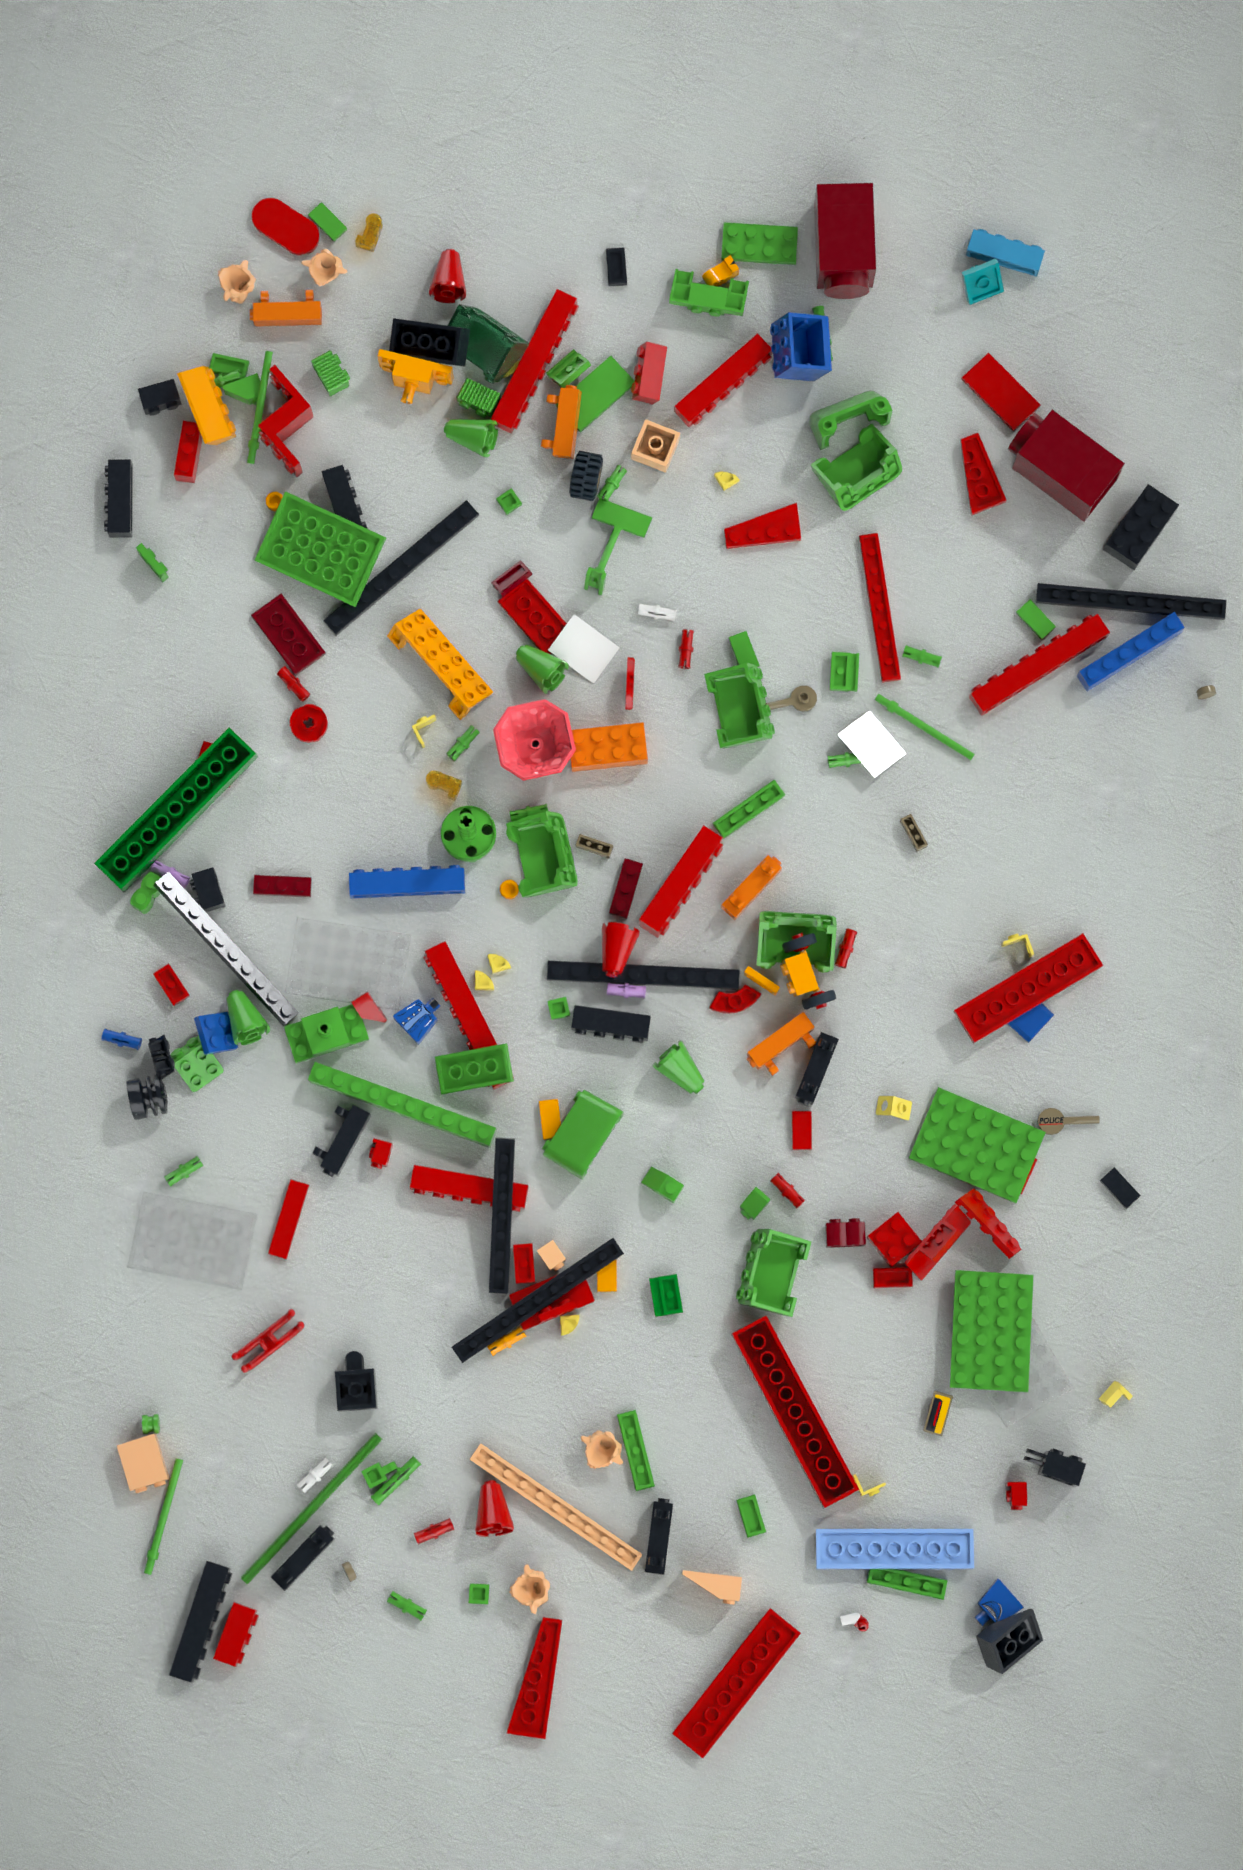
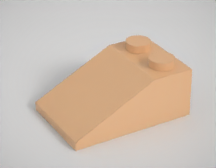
M682 1570V1575L718 1599H723V1603L735 1605V1601L740 1600L742 1577Z

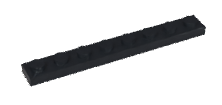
M495 1138L489 1293H509L515 1138Z

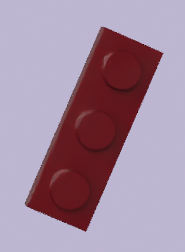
M624 859L609 914L628 918L643 863Z
M254 875L253 895L311 897L312 877Z

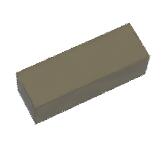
M912 814L901 818L900 822L916 852L926 848L928 844Z
M579 834L576 848L610 859L613 845Z

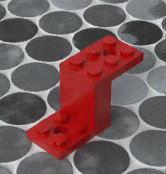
M273 365L269 369L271 374L269 377L272 380L271 384L277 391H282L286 403L258 425L259 435L266 447L270 445L278 461L283 460L284 467L289 474L294 473L298 477L303 473L301 464L285 446L283 441L314 416L310 404L278 367Z

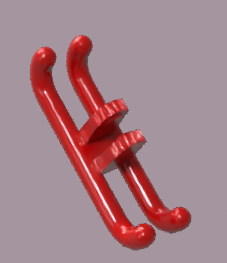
M289 1309L275 1323L232 1354L231 1358L233 1360H239L259 1344L264 1349L263 1352L241 1367L243 1373H247L303 1330L305 1324L300 1321L279 1339L273 1334L294 1317L295 1311L293 1309Z

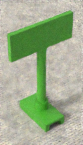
M599 499L592 519L611 525L614 529L598 566L595 569L588 568L584 589L588 590L589 586L599 589L598 595L602 596L607 575L604 569L620 531L624 530L645 538L652 517Z

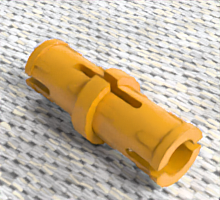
M521 1326L488 1346L489 1350L497 1346V1348L490 1351L492 1356L507 1347L511 1348L512 1344L526 1337L524 1332L516 1336V1334L523 1331Z

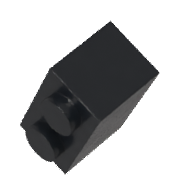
M174 379L138 389L146 415H157L162 410H174L179 405H182Z
M214 867L191 874L193 878L190 880L191 888L193 891L196 890L198 895L195 901L205 912L226 907Z

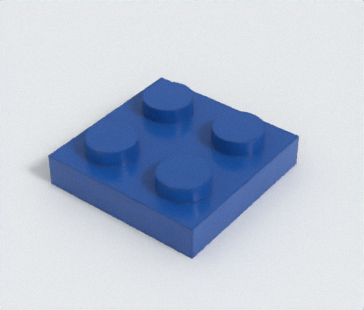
M228 1012L202 1015L194 1018L204 1055L238 1049V1045L233 1041Z

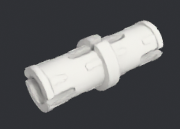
M639 604L638 615L654 617L655 620L660 618L675 622L676 609L663 608L661 605Z
M325 1457L314 1469L311 1468L309 1470L310 1473L297 1483V1486L301 1488L307 1483L302 1489L306 1493L317 1481L320 1482L322 1480L321 1477L334 1466L330 1462L324 1468L323 1466L329 1462Z

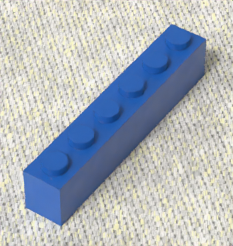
M1173 612L1080 670L1077 678L1088 692L1181 634L1185 627L1176 613Z
M450 865L449 868L441 869V866H430V869L411 867V870L392 868L391 871L376 868L372 869V872L356 869L353 870V873H349L350 898L465 894L464 868H460V865Z

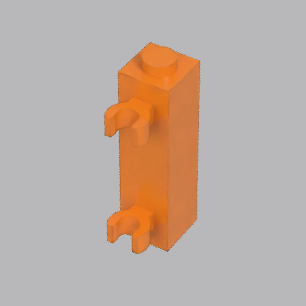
M305 290L306 301L269 302L268 291H261V303H253V309H250V320H253L255 327L322 325L321 301H314L313 290Z
M566 385V388H560L559 396L547 394L546 402L558 404L554 441L542 439L541 447L553 449L552 455L556 458L574 459L582 395L577 386Z
M767 855L721 904V908L731 918L736 920L781 872V862L773 856L771 858Z
M802 1012L748 1051V1058L746 1059L752 1068L756 1066L758 1070L765 1065L773 1076L779 1072V1069L772 1060L793 1044L803 1039L809 1049L816 1045V1041L809 1034L815 1027L806 1014Z

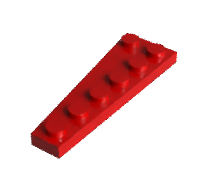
M547 1617L542 1619L507 1734L546 1739L563 1620Z

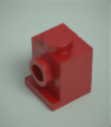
M373 1138V1144L376 1145L371 1147L369 1154L371 1167L382 1169V1166H388L393 1144Z
M1006 1482L1005 1487H1009V1490H1006V1502H1010L1011 1510H1023V1506H1027V1482Z

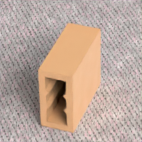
M156 1434L117 1445L130 1491H135L136 1494L147 1491L148 1486L160 1487L166 1484V1480L170 1479Z

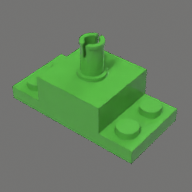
M352 1004L342 1008L337 1006L301 1018L302 1021L284 1026L296 1064L369 1040L363 1018L360 1017Z

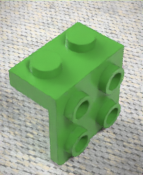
M199 1035L192 1037L187 1041L186 1045L175 1049L171 1053L175 1069L192 1092L198 1091L224 1071L213 1054L204 1055Z

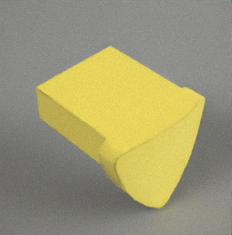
M1114 1381L1101 1395L1099 1400L1111 1408L1122 1395L1128 1400L1133 1396L1119 1382Z

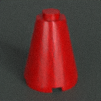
M446 249L441 253L429 287V295H433L434 300L441 303L451 304L455 303L457 299L462 301L466 298V286L460 254L454 249Z
M608 922L607 926L605 923L602 924V970L606 973V976L615 978L617 975L622 974L640 935V931L634 927L633 931L628 929L629 925L617 922Z
M494 1480L485 1481L484 1485L480 1488L475 1526L476 1535L489 1537V1534L502 1536L512 1533L514 1524L501 1485Z

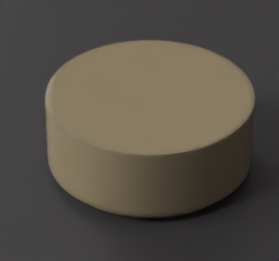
M1213 685L1199 688L1196 693L1198 699L1202 700L1216 695V690Z
M347 1561L341 1564L349 1581H354L357 1576L350 1562Z

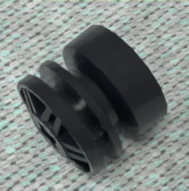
M158 1074L154 1075L155 1084L152 1083L151 1077L147 1076L146 1086L142 1085L139 1078L126 1081L128 1099L134 1120L148 1118L149 1108L152 1109L154 1116H158V1107H160L162 1114L168 1113V1097L165 1084Z

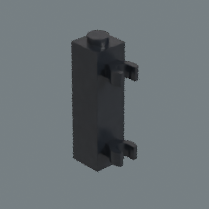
M823 1032L820 1033L795 1096L799 1104L804 1106L813 1105L838 1043V1038Z
M354 1104L350 1111L337 1106L335 1114L345 1118V1121L328 1152L318 1147H315L312 1152L313 1155L323 1159L320 1166L324 1169L323 1173L330 1177L334 1175L339 1177L371 1117L369 1112Z
M658 1498V1502H653L645 1565L646 1573L662 1575L665 1573L673 1504L669 1503L670 1499Z
M320 1525L278 1568L271 1578L286 1591L335 1540L333 1537L335 1533L327 1525L325 1527Z

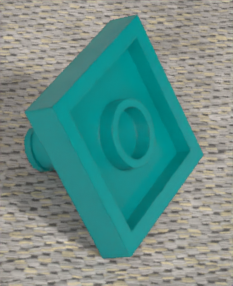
M997 259L975 265V267L972 266L970 269L961 272L969 305L1004 292Z

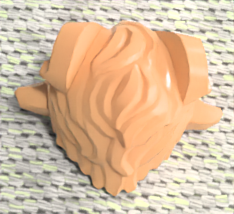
M323 249L321 253H317L311 260L301 262L304 266L309 267L311 277L314 279L315 284L319 286L329 283L337 278L339 274L347 273V270L343 268L342 260L334 256L328 249Z
M244 260L240 265L232 264L218 271L221 288L225 291L224 300L227 301L230 298L232 302L242 304L248 294L253 291L256 278L248 270V261Z
M597 1430L588 1437L581 1436L582 1442L586 1444L585 1453L587 1465L590 1468L596 1469L609 1466L613 1462L619 1465L623 1464V1460L620 1458L622 1444L615 1439L614 1434L609 1431L602 1432Z
M526 1564L524 1566V1574L517 1578L510 1587L509 1593L522 1605L529 1606L531 1612L536 1614L537 1608L548 1601L550 1582L545 1578L542 1571L530 1569L529 1565Z

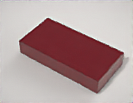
M520 560L492 581L491 584L504 597L533 574Z

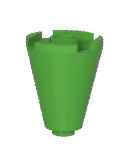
M451 419L449 422H446L444 433H446L447 438L487 458L491 455L487 453L489 450H494L497 442L498 429H495V425L498 424L494 420Z
M529 645L520 646L516 651V660L545 694H548V690L554 691L564 680V670L568 671L569 664L566 661Z
M234 990L228 994L229 996L226 1001L233 1041L236 1045H238V1042H241V1045L254 1043L262 1039L261 1035L264 1032L266 1035L270 1032L269 1024L243 991Z
M681 1040L678 1041V1046L676 1044L672 1045L659 1057L661 1061L658 1064L654 1062L652 1065L657 1071L690 1094L693 1092L697 1094L704 1088V1079Z

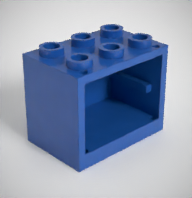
M788 312L771 324L770 334L772 335L771 352L773 353L772 369L774 371V378L816 381L832 371L828 316Z

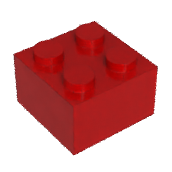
M899 1212L895 1213L866 1237L890 1268L919 1246L922 1241Z

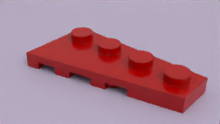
M979 433L962 438L960 443L972 516L1006 503L1007 500Z
M797 502L725 528L726 549L801 541Z
M975 1188L954 1202L958 1207L962 1205L967 1210L966 1215L971 1220L973 1218L977 1220L980 1224V1230L984 1234L991 1235L992 1242L1009 1259L1022 1250L1018 1241L1010 1235L1005 1224L1000 1222L994 1210L986 1204L982 1194L976 1191Z

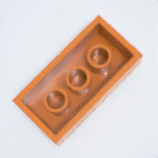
M644 722L572 730L576 748L571 757L572 772L648 764Z

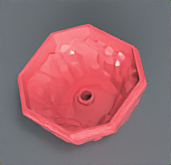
M546 699L508 707L493 729L501 767L523 781L561 773L576 751L568 713ZM539 742V746L533 747L532 743Z

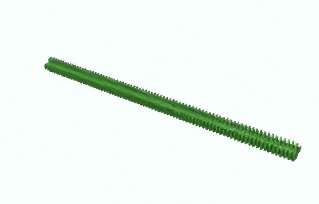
M375 1433V1435L371 1436L370 1440L365 1443V1446L363 1445L358 1450V1453L356 1452L355 1456L348 1461V1464L346 1463L345 1467L334 1476L335 1478H332L331 1482L327 1483L328 1485L324 1487L325 1489H322L316 1498L314 1497L315 1500L312 1499L311 1503L307 1505L308 1507H305L304 1511L302 1510L301 1514L297 1516L298 1518H295L294 1522L292 1521L291 1525L287 1529L285 1528L284 1533L282 1532L281 1536H278L279 1538L273 1541L274 1544L272 1543L268 1547L269 1549L265 1550L260 1558L258 1557L259 1560L256 1559L255 1563L251 1565L252 1567L248 1568L249 1571L246 1570L244 1572L245 1575L243 1574L241 1579L246 1584L253 1580L254 1576L265 1567L264 1565L304 1525L303 1523L309 1520L310 1516L321 1507L320 1505L336 1491L337 1487L348 1478L347 1476L351 1475L352 1471L363 1462L362 1460L373 1451L372 1449L378 1446L379 1442L383 1440L379 1435Z

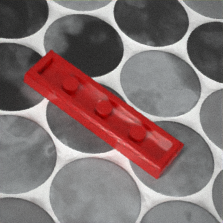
M290 1179L268 1251L269 1255L287 1260L310 1185Z

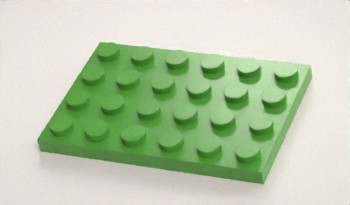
M285 491L255 561L356 607L386 541V537Z
M938 1087L909 1159L1016 1204L1046 1132Z
M955 1270L949 1388L1028 1393L1034 1275Z

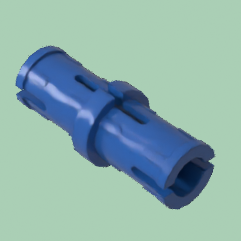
M105 1028L102 1034V1041L118 1044L119 1047L126 1046L139 1050L142 1044V1038L126 1035V1032L119 1033Z

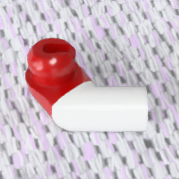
M859 1613L840 1616L842 1626L853 1624L861 1632H865L869 1628L868 1620Z

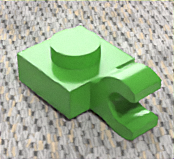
M395 1461L383 1467L378 1462L361 1472L371 1489L387 1481L386 1474L396 1470L398 1467Z

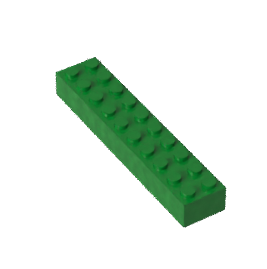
M229 727L94 864L116 886L125 892L258 758V755Z

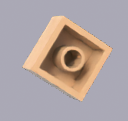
M645 419L632 450L631 459L666 473L680 441V432Z

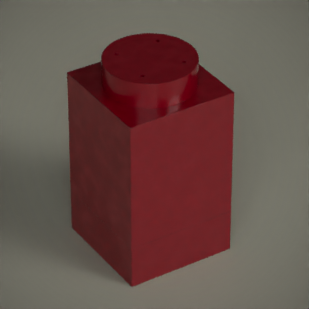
M873 183L817 184L814 200L817 289H824L826 296L835 299H853L865 296L869 293V288H873L876 273Z
M1053 409L1045 419L1036 413L1032 414L1008 447V450L1016 455L1012 469L1084 522L1118 480L1125 465L1123 461Z

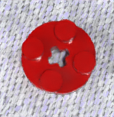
M306 704L293 711L290 717V727L293 735L298 740L306 743L318 742L328 729V720L320 707ZM312 719L313 727L306 728L304 721Z

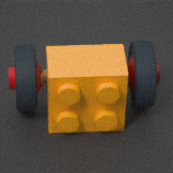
M802 933L792 936V940L782 944L785 953L792 951L800 953L799 955L782 960V965H780L783 976L787 975L789 983H786L789 994L793 993V996L796 997L810 991L815 992L809 998L802 1000L803 1008L806 1010L816 1007V1010L826 1007L827 1002L837 999L834 990L819 991L820 989L807 951L805 950L817 942L814 933L805 936Z

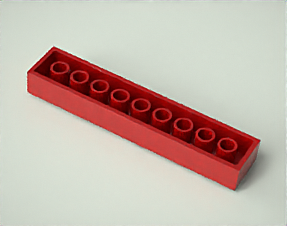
M767 1315L732 1333L731 1336L823 1508L858 1491L859 1488Z

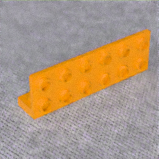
M418 609L395 623L388 633L387 637L398 650L403 648L408 642L455 697L448 707L459 720L466 717L473 706L492 695L493 691L422 609Z

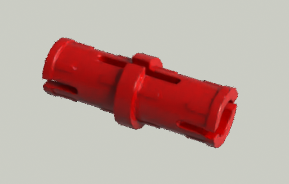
M688 629L682 630L678 668L683 669L684 661L685 669L691 668V653L694 651L692 647L693 630H689L688 637Z
M286 666L278 671L277 675L287 685V689L291 690L301 702L311 695L302 686L300 679L296 678Z
M848 928L845 930L842 943L839 944L838 948L840 950L834 964L837 967L844 969L847 967L850 954L853 953V945L858 933L855 930Z
M779 1172L770 1180L782 1193L781 1195L785 1196L796 1209L805 1201L796 1192L794 1186L790 1185Z
M448 1518L440 1523L430 1524V1527L415 1532L414 1536L419 1545L427 1540L437 1539L440 1535L455 1529L451 1519Z

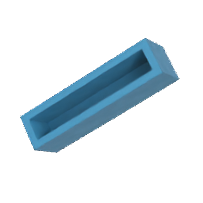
M973 229L966 256L985 262L997 259L999 266L1037 277L1045 250L1037 245H1026L1020 240L1012 241L1006 239L1005 236L1000 234H989L983 229Z

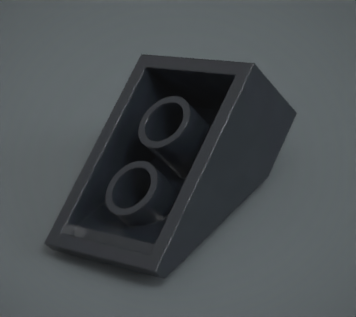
M1031 1608L990 1624L976 1635L986 1667L1000 1674L1006 1672L1043 1641L1034 1610Z

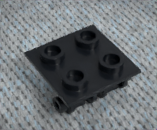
M165 1034L157 1039L156 1037L150 1038L148 1046L155 1072L162 1080L175 1072V1063L169 1052L170 1045L168 1040H166Z

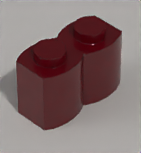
M860 1218L848 1219L849 1222H841V1219H830L829 1223L825 1224L826 1248L865 1246V1222L860 1221Z

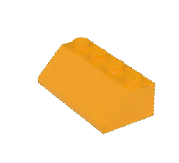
M200 366L177 373L204 443L217 446L235 438L236 427L228 417L229 410L226 404L222 402V392L214 382L215 375L213 370L206 366Z

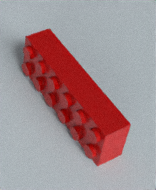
M703 825L640 917V927L657 938L660 935L664 936L670 927L669 921L676 919L680 913V905L687 903L691 897V889L698 887L702 880V873L709 871L712 866L713 857H718L723 850V838Z

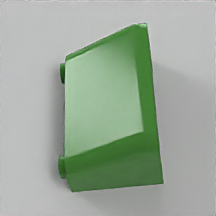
M870 390L813 412L810 415L809 424L819 449L823 450L829 447V439L831 436H834L837 424L866 414L869 422L875 420L882 427L890 424L893 410L885 397Z
M873 424L860 431L858 436L859 444L832 462H829L827 458H819L811 464L812 471L843 511L851 509L897 478L902 472V464L896 448Z
M544 811L506 823L508 839L518 845L525 879H522L518 886L522 897L528 898L577 886L578 879L564 818L560 813Z
M760 912L757 966L763 969H770L776 962L782 963L784 959L799 955V952L794 951L785 953L782 944L792 940V936L801 933L803 936L814 933L817 942L810 945L808 949H805L809 961L819 972L827 973L829 970L833 971L837 931L836 917L822 914Z
M585 1089L582 1092H577L573 1099L575 1104L552 1140H547L542 1148L544 1150L543 1156L581 1180L587 1174L589 1165H592L593 1160L612 1130H614L615 1124L619 1123L624 1115L622 1110Z

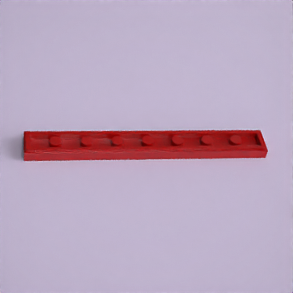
M878 533L859 535L882 683L901 680L879 536Z

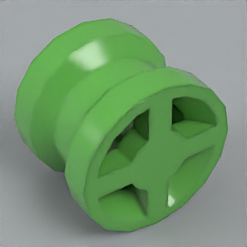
M154 1414L150 1417L142 1415L143 1434H148L149 1432L160 1433L159 1414Z

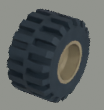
M579 450L575 457L571 475L570 497L594 501L601 478L602 455Z

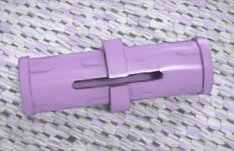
M157 860L151 867V872L162 877L169 872L183 888H186L190 881L189 876Z
M608 983L607 995L624 996V998H645L646 986L629 985V983H625V985Z

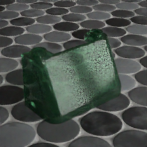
M459 304L447 325L470 329L466 359L483 370L484 379L492 384L501 381L529 346V343L522 337L474 306Z

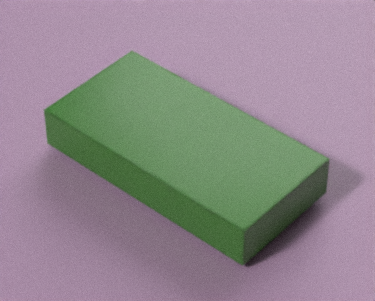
M322 202L308 214V217L333 242L347 231V227Z
M213 353L209 369L211 368L214 374H226L239 369L242 378H245L250 362Z
M1031 599L1016 611V614L1041 640L1056 628Z
M747 631L728 638L738 665L750 663L760 667Z
M755 1494L736 1500L747 1538L766 1533Z

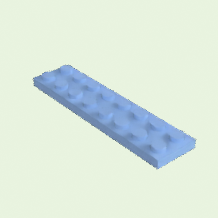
M816 1529V1569H974L973 1529Z

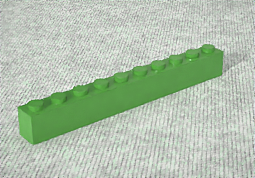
M314 1062L308 1081L315 1085L491 1148L497 1131L496 1127Z

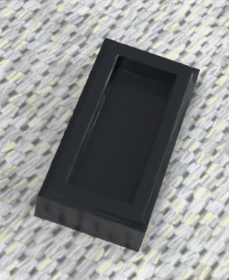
M625 248L606 249L608 285H627Z
M1115 1167L1100 1180L1125 1209L1141 1196Z

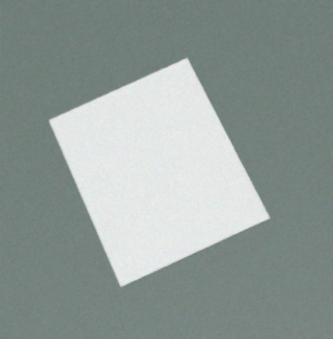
M574 614L548 651L566 661L571 668L594 684L620 647Z
M870 711L838 734L874 778L906 754Z

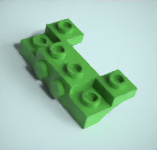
M675 269L669 304L685 306L693 313L706 312L715 317L724 316V314L743 316L749 281L743 282L731 278L729 288L694 283L692 282L693 271L690 273Z

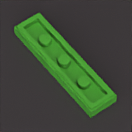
M773 780L712 824L721 837L725 839L782 799L785 793L777 782Z
M636 1410L617 1414L636 1491L655 1487Z
M869 1569L866 1583L944 1600L948 1580L899 1569Z

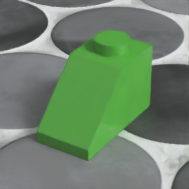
M258 373L222 386L225 395L248 405H257L260 387Z
M652 1166L641 1182L673 1204L684 1188L682 1183Z
M755 1187L739 1208L742 1209L740 1213L748 1220L750 1218L755 1220L771 1199Z

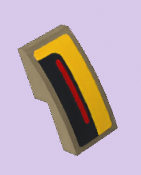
M934 1391L923 1428L924 1432L938 1436L943 1435L953 1399L952 1395Z

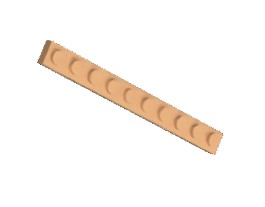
M480 1443L470 1458L472 1462L629 1570H633L643 1555Z

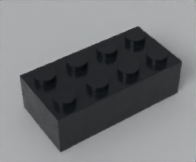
M393 318L389 351L435 363L465 367L470 329Z
M1147 484L1103 550L1135 571L1177 511L1179 504Z

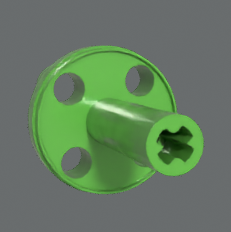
M462 806L454 809L444 819L441 827V840L446 851L455 859L465 862H476L492 850L496 841V827L491 816L483 809L475 806ZM485 827H491L493 832L490 835H485L482 833V830ZM449 832L455 835V838L451 841H447L444 838ZM474 848L477 853L470 857L466 854V851Z

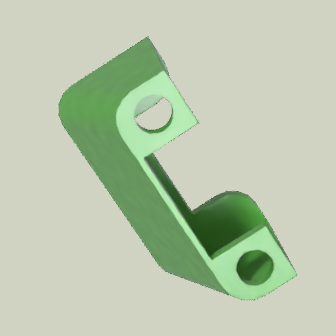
M744 663L704 674L708 693H713L715 696L722 728L716 729L720 748L724 749L772 739L775 729L773 724L770 723V707L765 705L767 692L765 687L762 686L761 679H763V673L761 668L754 664Z
M757 1229L756 1232L754 1231L751 1235V1248L746 1255V1267L741 1274V1287L736 1293L738 1303L793 1317L797 1298L790 1297L799 1260H807L812 1241L772 1229Z

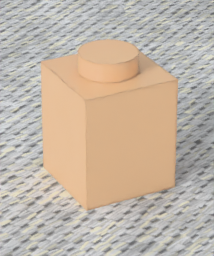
M554 1240L537 1250V1253L550 1271L554 1269L556 1272L565 1266L563 1262L566 1261V1258Z

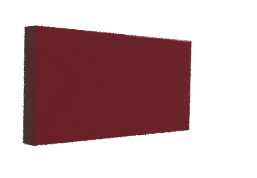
M282 593L251 614L253 620L295 676L326 654Z

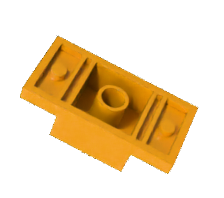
M379 349V366L384 371L392 372L394 386L404 388L400 401L405 404L406 401H408L407 404L413 403L415 391L430 394L434 381L444 386L447 384L452 385L454 374L452 366Z

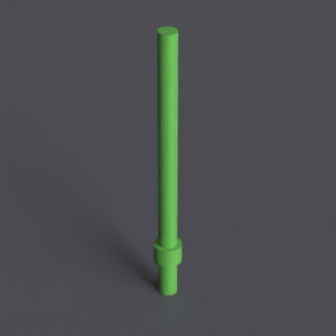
M265 351L251 440L248 441L249 453L247 463L251 464L255 463L256 451L259 449L260 444L258 442L260 432L258 425L262 421L270 373L269 369L273 355L271 351Z
M879 693L876 696L875 701L887 707L886 710L892 714H898L969 760H972L974 757V753L902 709L895 701H890Z
M176 1458L151 1549L147 1552L146 1557L148 1559L144 1573L148 1575L152 1574L155 1560H158L159 1557L158 1549L183 1464L181 1459Z

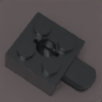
M358 1351L347 1353L345 1356L346 1371H335L337 1411L378 1409L375 1369H364V1357Z
M1027 1448L1026 1453L1042 1458V1461L1024 1456L1023 1459L1040 1466L1038 1475L1073 1487L1080 1485L1086 1463L1082 1462V1458L1074 1455L1069 1457L1063 1456V1451L1054 1448L1046 1451L1044 1454Z

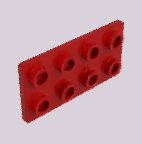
M954 1204L947 1210L944 1217L933 1227L926 1238L921 1241L914 1252L908 1256L905 1264L922 1281L968 1228L971 1221Z
M555 1276L510 1294L509 1297L512 1305ZM587 1280L521 1324L522 1329L525 1331L593 1303L595 1299Z

